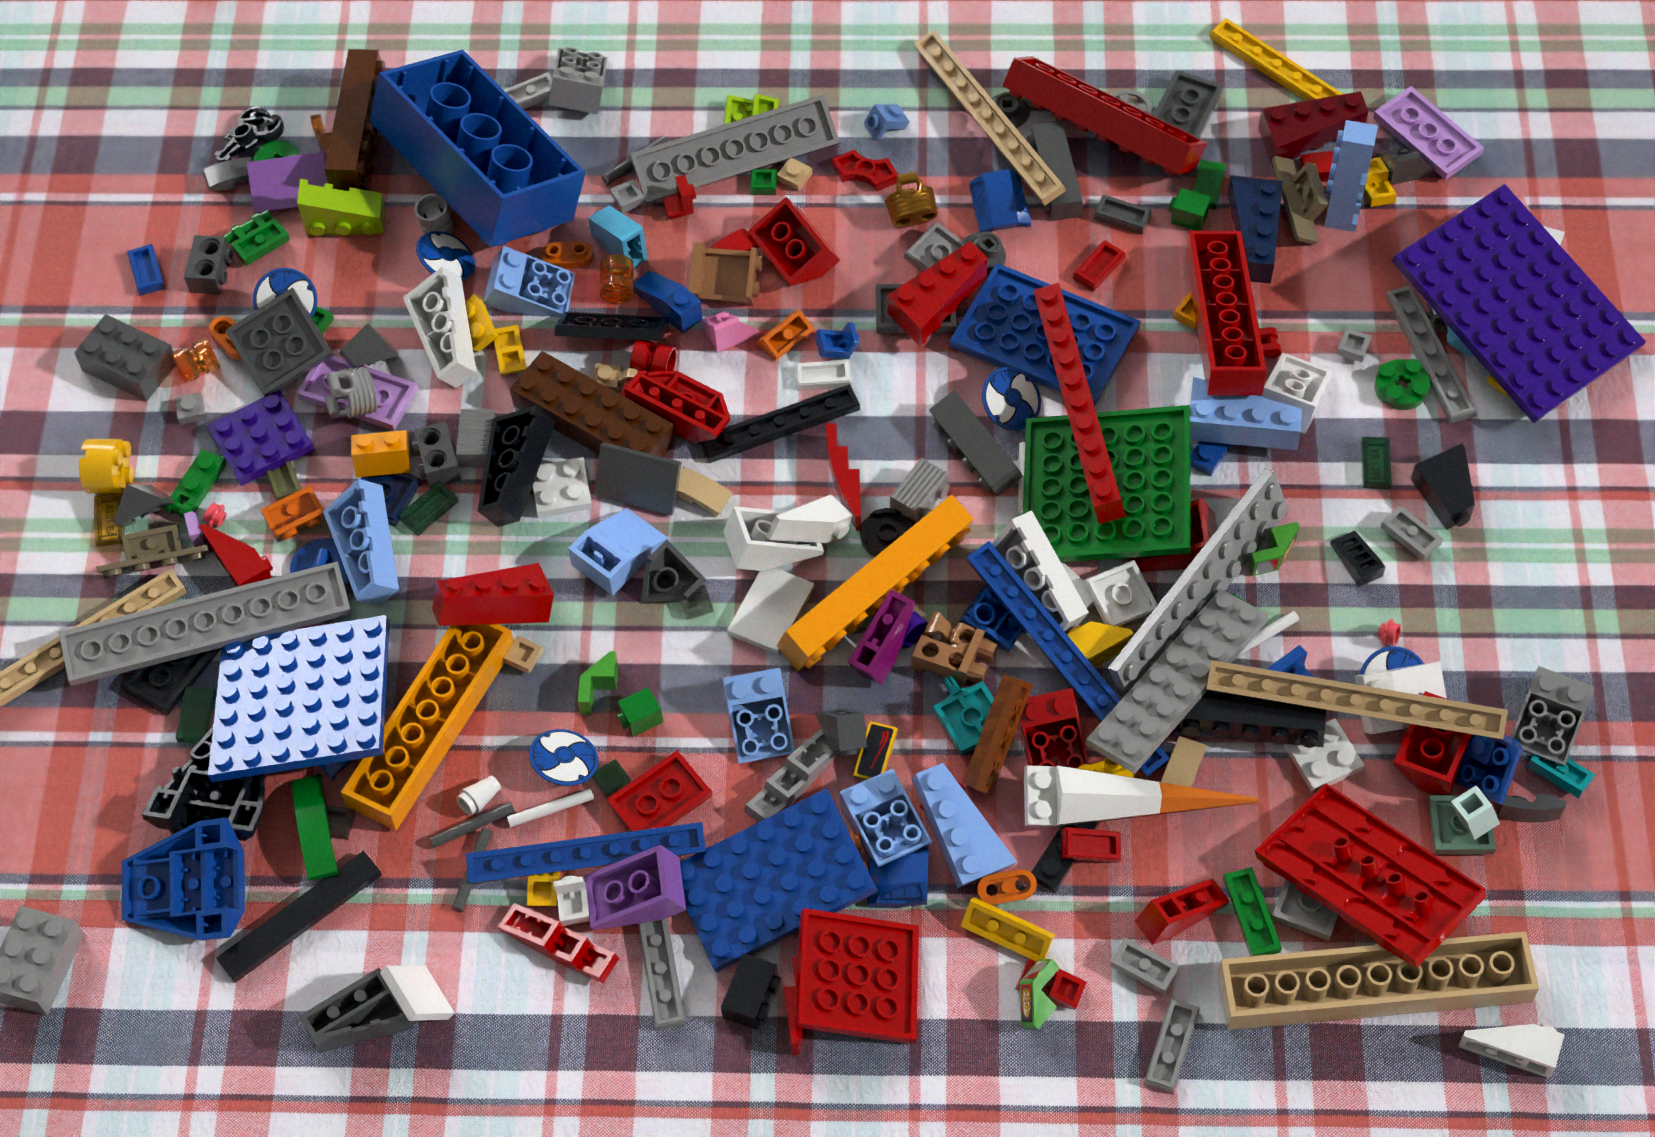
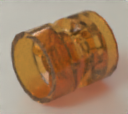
M613 254L601 260L600 297L603 301L611 304H623L633 298L634 264L629 257Z
M206 337L193 342L189 349L184 346L171 352L173 360L186 384L200 378L201 372L209 374L221 368Z

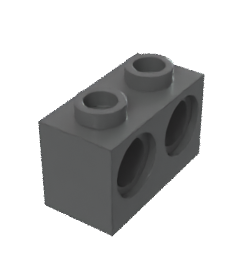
M194 236L184 275L190 293L221 295L222 286L227 283L228 279L227 266L233 259L232 248H229L226 237Z
M446 421L414 429L417 440L411 442L415 456H421L422 462L417 463L421 479L427 478L429 488L461 480Z

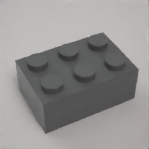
M107 314L103 316L74 352L82 371L146 402L178 363L171 344Z

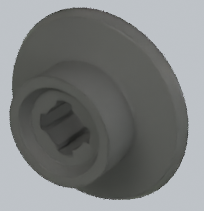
M1004 92L991 98L1015 128L1022 126L1028 120L1030 110L1025 100L1010 95L1009 92Z
M973 233L963 240L962 246L971 241L987 256V270H993L996 263L1004 265L1006 252L1001 240L994 233Z

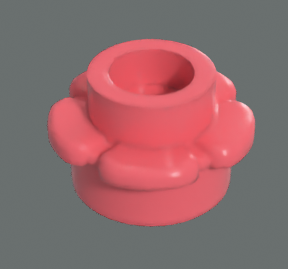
M213 502L206 510L202 521L212 528L214 526L220 527L227 516V513L224 512L225 506Z
M1390 619L1386 624L1382 623L1380 625L1378 639L1382 640L1384 647H1387V645L1396 646L1401 635V624L1394 623L1393 619Z

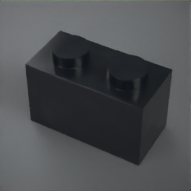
M743 953L721 1005L722 1018L757 1030L760 1020L765 1021L770 1010L768 1001L771 993L776 994L781 983L777 964Z

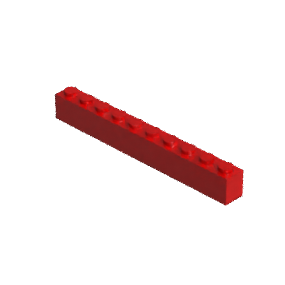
M1055 283L1033 290L1098 523L1103 524L1124 518L1126 514L1060 284Z

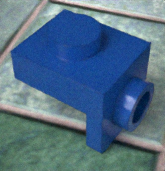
M848 322L842 331L818 329L814 335L820 357L849 359L859 345V335L856 332L854 323Z

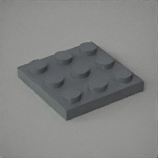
M293 287L225 330L265 397L282 389L334 355Z

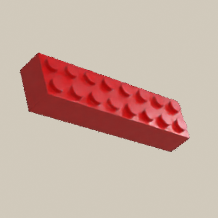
M1033 56L1013 58L1002 85L1010 90V95L1019 99L1025 97L1031 100L1030 104L1041 110L1047 108L1053 111L1052 116L1063 121L1069 119L1075 123L1074 127L1085 132L1090 130L1096 133V138L1107 143L1112 141L1119 145L1118 149L1129 154L1134 152L1141 156L1140 160L1151 165L1156 163L1163 167L1162 170L1172 176L1195 171L1207 146V142Z
M1188 231L1185 256L1207 395H1263L1267 369L1242 232Z

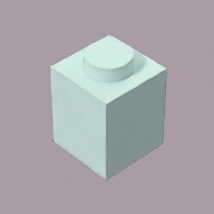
M1477 786L1451 801L1458 820L1474 840L1500 824L1493 805Z

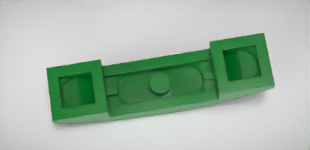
M318 774L293 780L292 791L295 815L308 880L312 881L337 875L338 869L326 812V798L322 776Z

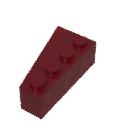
M1361 91L1262 108L1258 129L1272 168L1274 156L1295 159L1300 157L1302 152L1312 148L1315 151L1332 140L1336 142L1338 130L1344 131L1346 120L1366 123L1368 108Z

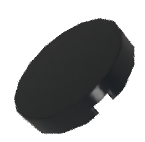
M883 508L873 511L861 524L860 539L863 548L870 555L876 557L914 526L913 521L909 516L907 518L902 515L901 511L897 509Z

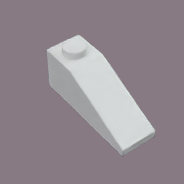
M828 495L776 515L767 538L776 541L827 543L837 538L841 539L848 533L853 514L832 495Z
M1536 1024L1465 1030L1458 1047L1550 1078L1556 1068L1565 1034L1557 1032L1551 1026Z

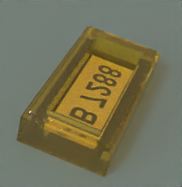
M122 493L94 496L95 544L97 547L123 544L121 535L125 534L124 526H116L114 522L123 496Z

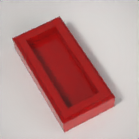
M1104 240L1073 273V279L1094 292L1125 259L1126 253Z
M1070 827L1061 829L1062 859L1115 863L1121 861L1120 831Z

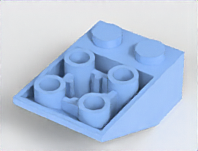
M503 246L492 261L483 302L488 306L507 313L561 317L563 312H568L576 273Z
M626 508L587 529L568 548L571 565L613 596L646 563L647 558L666 539H669L630 509Z
M780 668L722 678L738 764L793 753L795 747Z
M894 769L840 791V807L855 834H859L860 842L878 867L932 844V840Z

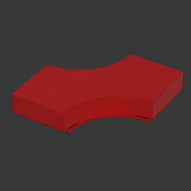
M852 150L831 159V165L842 182L851 180L863 181L871 185L876 191L897 184L898 173L887 158L880 160L867 159L856 150Z

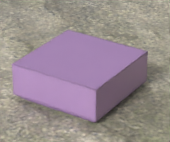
M193 511L185 513L184 517L189 537L194 547L206 545L196 514Z

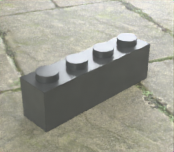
M1062 120L1033 124L1031 135L1027 136V142L1060 180L1066 190L1047 205H1043L1044 212H1049L1051 221L1081 217L1083 200Z
M955 390L929 409L934 417L930 422L940 434L944 431L947 433L949 438L946 442L955 453L959 450L963 453L965 457L961 460L970 472L976 469L980 474L977 480L986 492L992 489L996 496H998L1023 477L1015 463Z

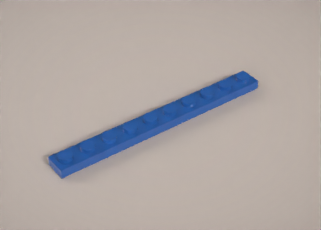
M990 541L986 542L968 555L966 561L1101 723L1121 699ZM1159 746L1140 767L1139 771L1147 779L1167 764L1170 758Z

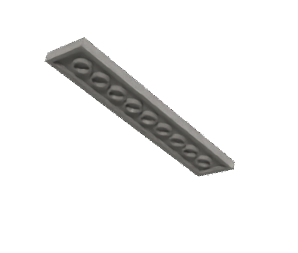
M1264 469L1108 667L1121 698L1130 691L1220 589L1226 591L1231 582L1240 574L1242 568L1249 561L1251 553L1256 552L1263 541L1269 536L1270 529L1275 527L1280 519L1285 516L1288 507L1275 471Z
M337 561L60 631L59 637L68 681L73 686L225 647L226 644L236 641L245 642L258 636L284 632L352 613Z

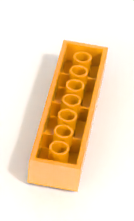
M951 494L788 628L776 646L797 671H800L805 666L810 669L821 659L826 649L829 652L842 642L841 639L847 635V632L851 635L863 624L862 622L868 615L873 617L878 612L891 589L901 593L909 582L913 583L921 577L925 569L930 565L934 566L950 548L951 550L956 548L971 531L968 527L974 518Z
M499 624L450 625L384 726L383 755L363 758L342 789L341 794L347 808L397 831L504 665V656L514 642L510 629Z

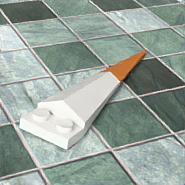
M1027 765L1024 767L1025 826L1058 827L1136 816L1253 804L1259 801L1256 797L1063 766Z

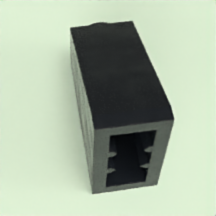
M1459 444L1415 464L1411 481L1445 529L1465 525L1471 519L1475 502L1464 445Z

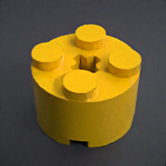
M86 439L83 442L81 450H86L85 458H79V475L82 487L88 488L86 493H123L126 484L132 483L134 479L133 468L129 467V457L131 455L130 442L123 441L122 439Z

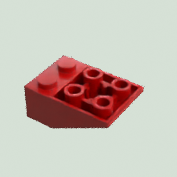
M1073 688L1029 696L1017 726L1028 766H1063L1077 769L1081 765L1089 764Z

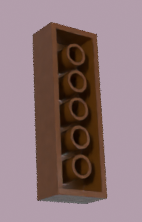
M348 49L325 164L327 180L329 184H333V189L349 191L350 187L370 191L371 180L369 174L374 171L373 153L378 150L377 132H379L370 123L378 75L379 72L385 71V61L381 60L379 50Z
M544 351L539 353L510 387L514 407L519 410L533 406L539 407L556 421L553 429L597 454L600 452V445L605 442L664 457L676 442L674 425L671 422Z

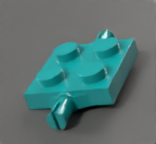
M949 676V680L945 678L943 684L950 695L945 700L933 705V712L959 754L963 756L975 750L994 697L983 681L971 687L960 688L954 677Z

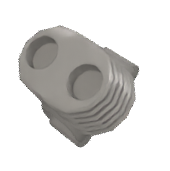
M368 368L339 369L338 372H332L327 375L333 396H328L325 401L331 418L347 416L351 419L352 417L356 418L357 416L361 417V415L377 412L376 391ZM346 399L349 401V406L345 410L340 411L337 400Z

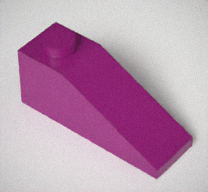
M892 589L890 590L847 661L858 674L879 685L883 684L897 660L916 603L914 600Z

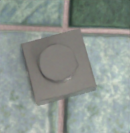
M634 179L610 189L611 196L622 213L645 204V197Z
M1346 328L1338 346L1337 355L1363 362L1372 336Z
M201 392L175 397L177 418L180 425L207 420L204 398Z

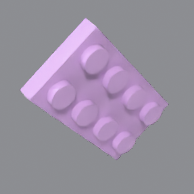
M1412 86L1374 111L1373 118L1408 149L1420 152V157L1444 180L1483 154L1484 147Z
M333 355L309 371L297 391L298 398L327 408L325 399L328 396H333L327 375L332 372L336 373L339 369H353L352 366L345 359ZM366 367L369 369L375 387L378 409L376 413L372 412L371 414L368 413L356 418L395 431L418 391L417 383ZM337 400L340 411L345 410L349 406L348 400Z

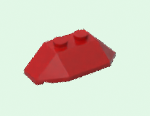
M639 371L624 388V392L631 401L671 422L674 425V433L692 443L716 439L731 420L722 393L679 371H653L648 373L647 371Z

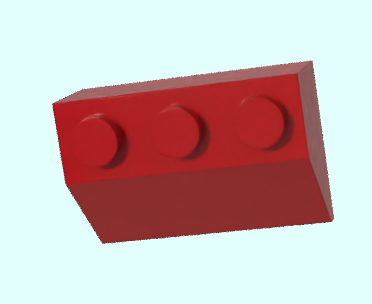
M787 197L747 231L791 286L821 278L840 261V258L807 217Z
M1427 691L1423 694V696L1446 699ZM1410 724L1393 761V765L1419 789L1434 795H1449L1460 771L1472 734Z

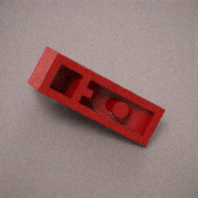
M204 523L199 526L204 540L211 547L212 552L236 587L272 578L270 571L273 570V567L265 555L260 557L255 548Z
M1212 878L1152 899L1135 922L1153 945L1178 935L1227 906L1230 901Z

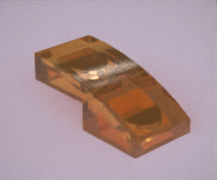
M320 114L311 115V123L320 152L325 153V159H327L332 132L325 133Z

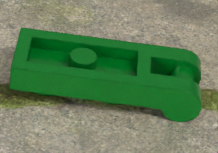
M202 449L170 497L173 498L175 503L172 505H162V510L170 514L175 512L182 519H185V513L191 511L195 513L227 466L226 459Z

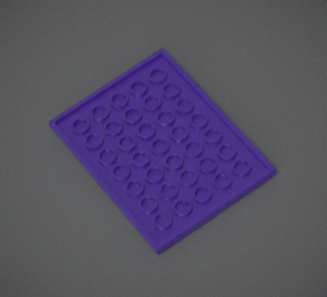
M1506 184L1405 248L1391 260L1533 423H1536L1642 348L1646 343L1642 336Z

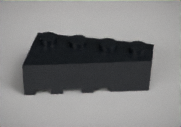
M537 406L493 418L477 512L497 527L520 521L556 423Z

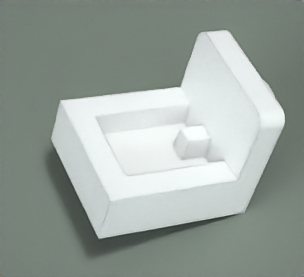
M566 876L561 880L554 881L553 885L557 894L560 923L566 926L590 921L586 884L583 877Z

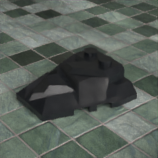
M212 727L189 752L191 758L182 768L176 766L171 772L173 778L164 787L159 785L153 791L142 817L157 828L169 830L171 835L198 821L228 818L238 840L246 841L254 836L264 813L266 774L211 782L208 777Z

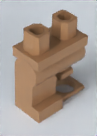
M934 611L912 654L911 669L922 672L924 669L948 678V680L949 676H953L957 684L965 686L967 680L980 683L984 680L988 667L977 663V657L991 662L996 653L997 644L985 639V631L977 628L975 630L964 623H958L955 628H952L949 621L940 612ZM935 633L941 635L940 641L932 639Z

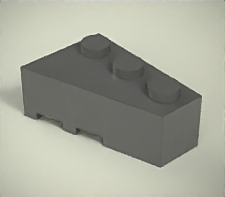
M377 968L299 1016L319 1053L414 1029L412 1021L407 1019L381 976L380 968Z

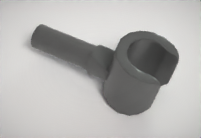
M1428 304L1432 314V328L1437 332L1436 325L1442 324L1445 327V331H1447L1448 325Z

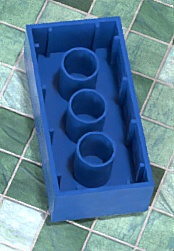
M463 49L379 72L370 123L418 171L419 176L426 180L443 197L449 207L468 223L483 242L487 243L490 247L501 246L509 241L536 232H544L548 228L574 219L586 172Z

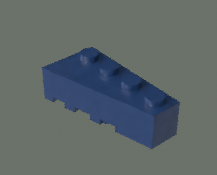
M1230 175L1227 195L1231 204L1232 220H1234L1235 231L1242 232L1250 281L1271 284L1275 263L1283 181Z

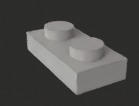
M1401 505L1387 516L1380 526L1381 529L1422 561H1425L1443 541L1441 536Z
M1126 937L1110 964L1112 968L1165 995L1179 969L1177 964Z

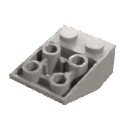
M572 47L558 48L548 105L598 114L608 57L598 52H579Z
M1538 666L1511 738L1520 742L1523 748L1522 751L1565 766L1595 687Z

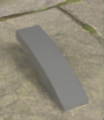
M822 729L817 731L786 758L785 765L766 781L764 789L746 803L744 809L746 814L760 822L790 807L819 777L840 752L829 749Z

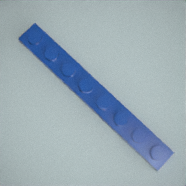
M698 822L465 854L468 880L472 884L607 866L658 845H662L677 856L706 852L703 823Z

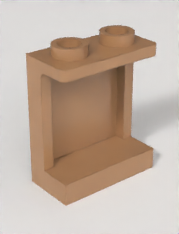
M693 242L688 290L700 301L753 305L754 297H759L760 282L756 281L757 272L762 270V256H759L757 248L751 247V251L706 248L704 243Z

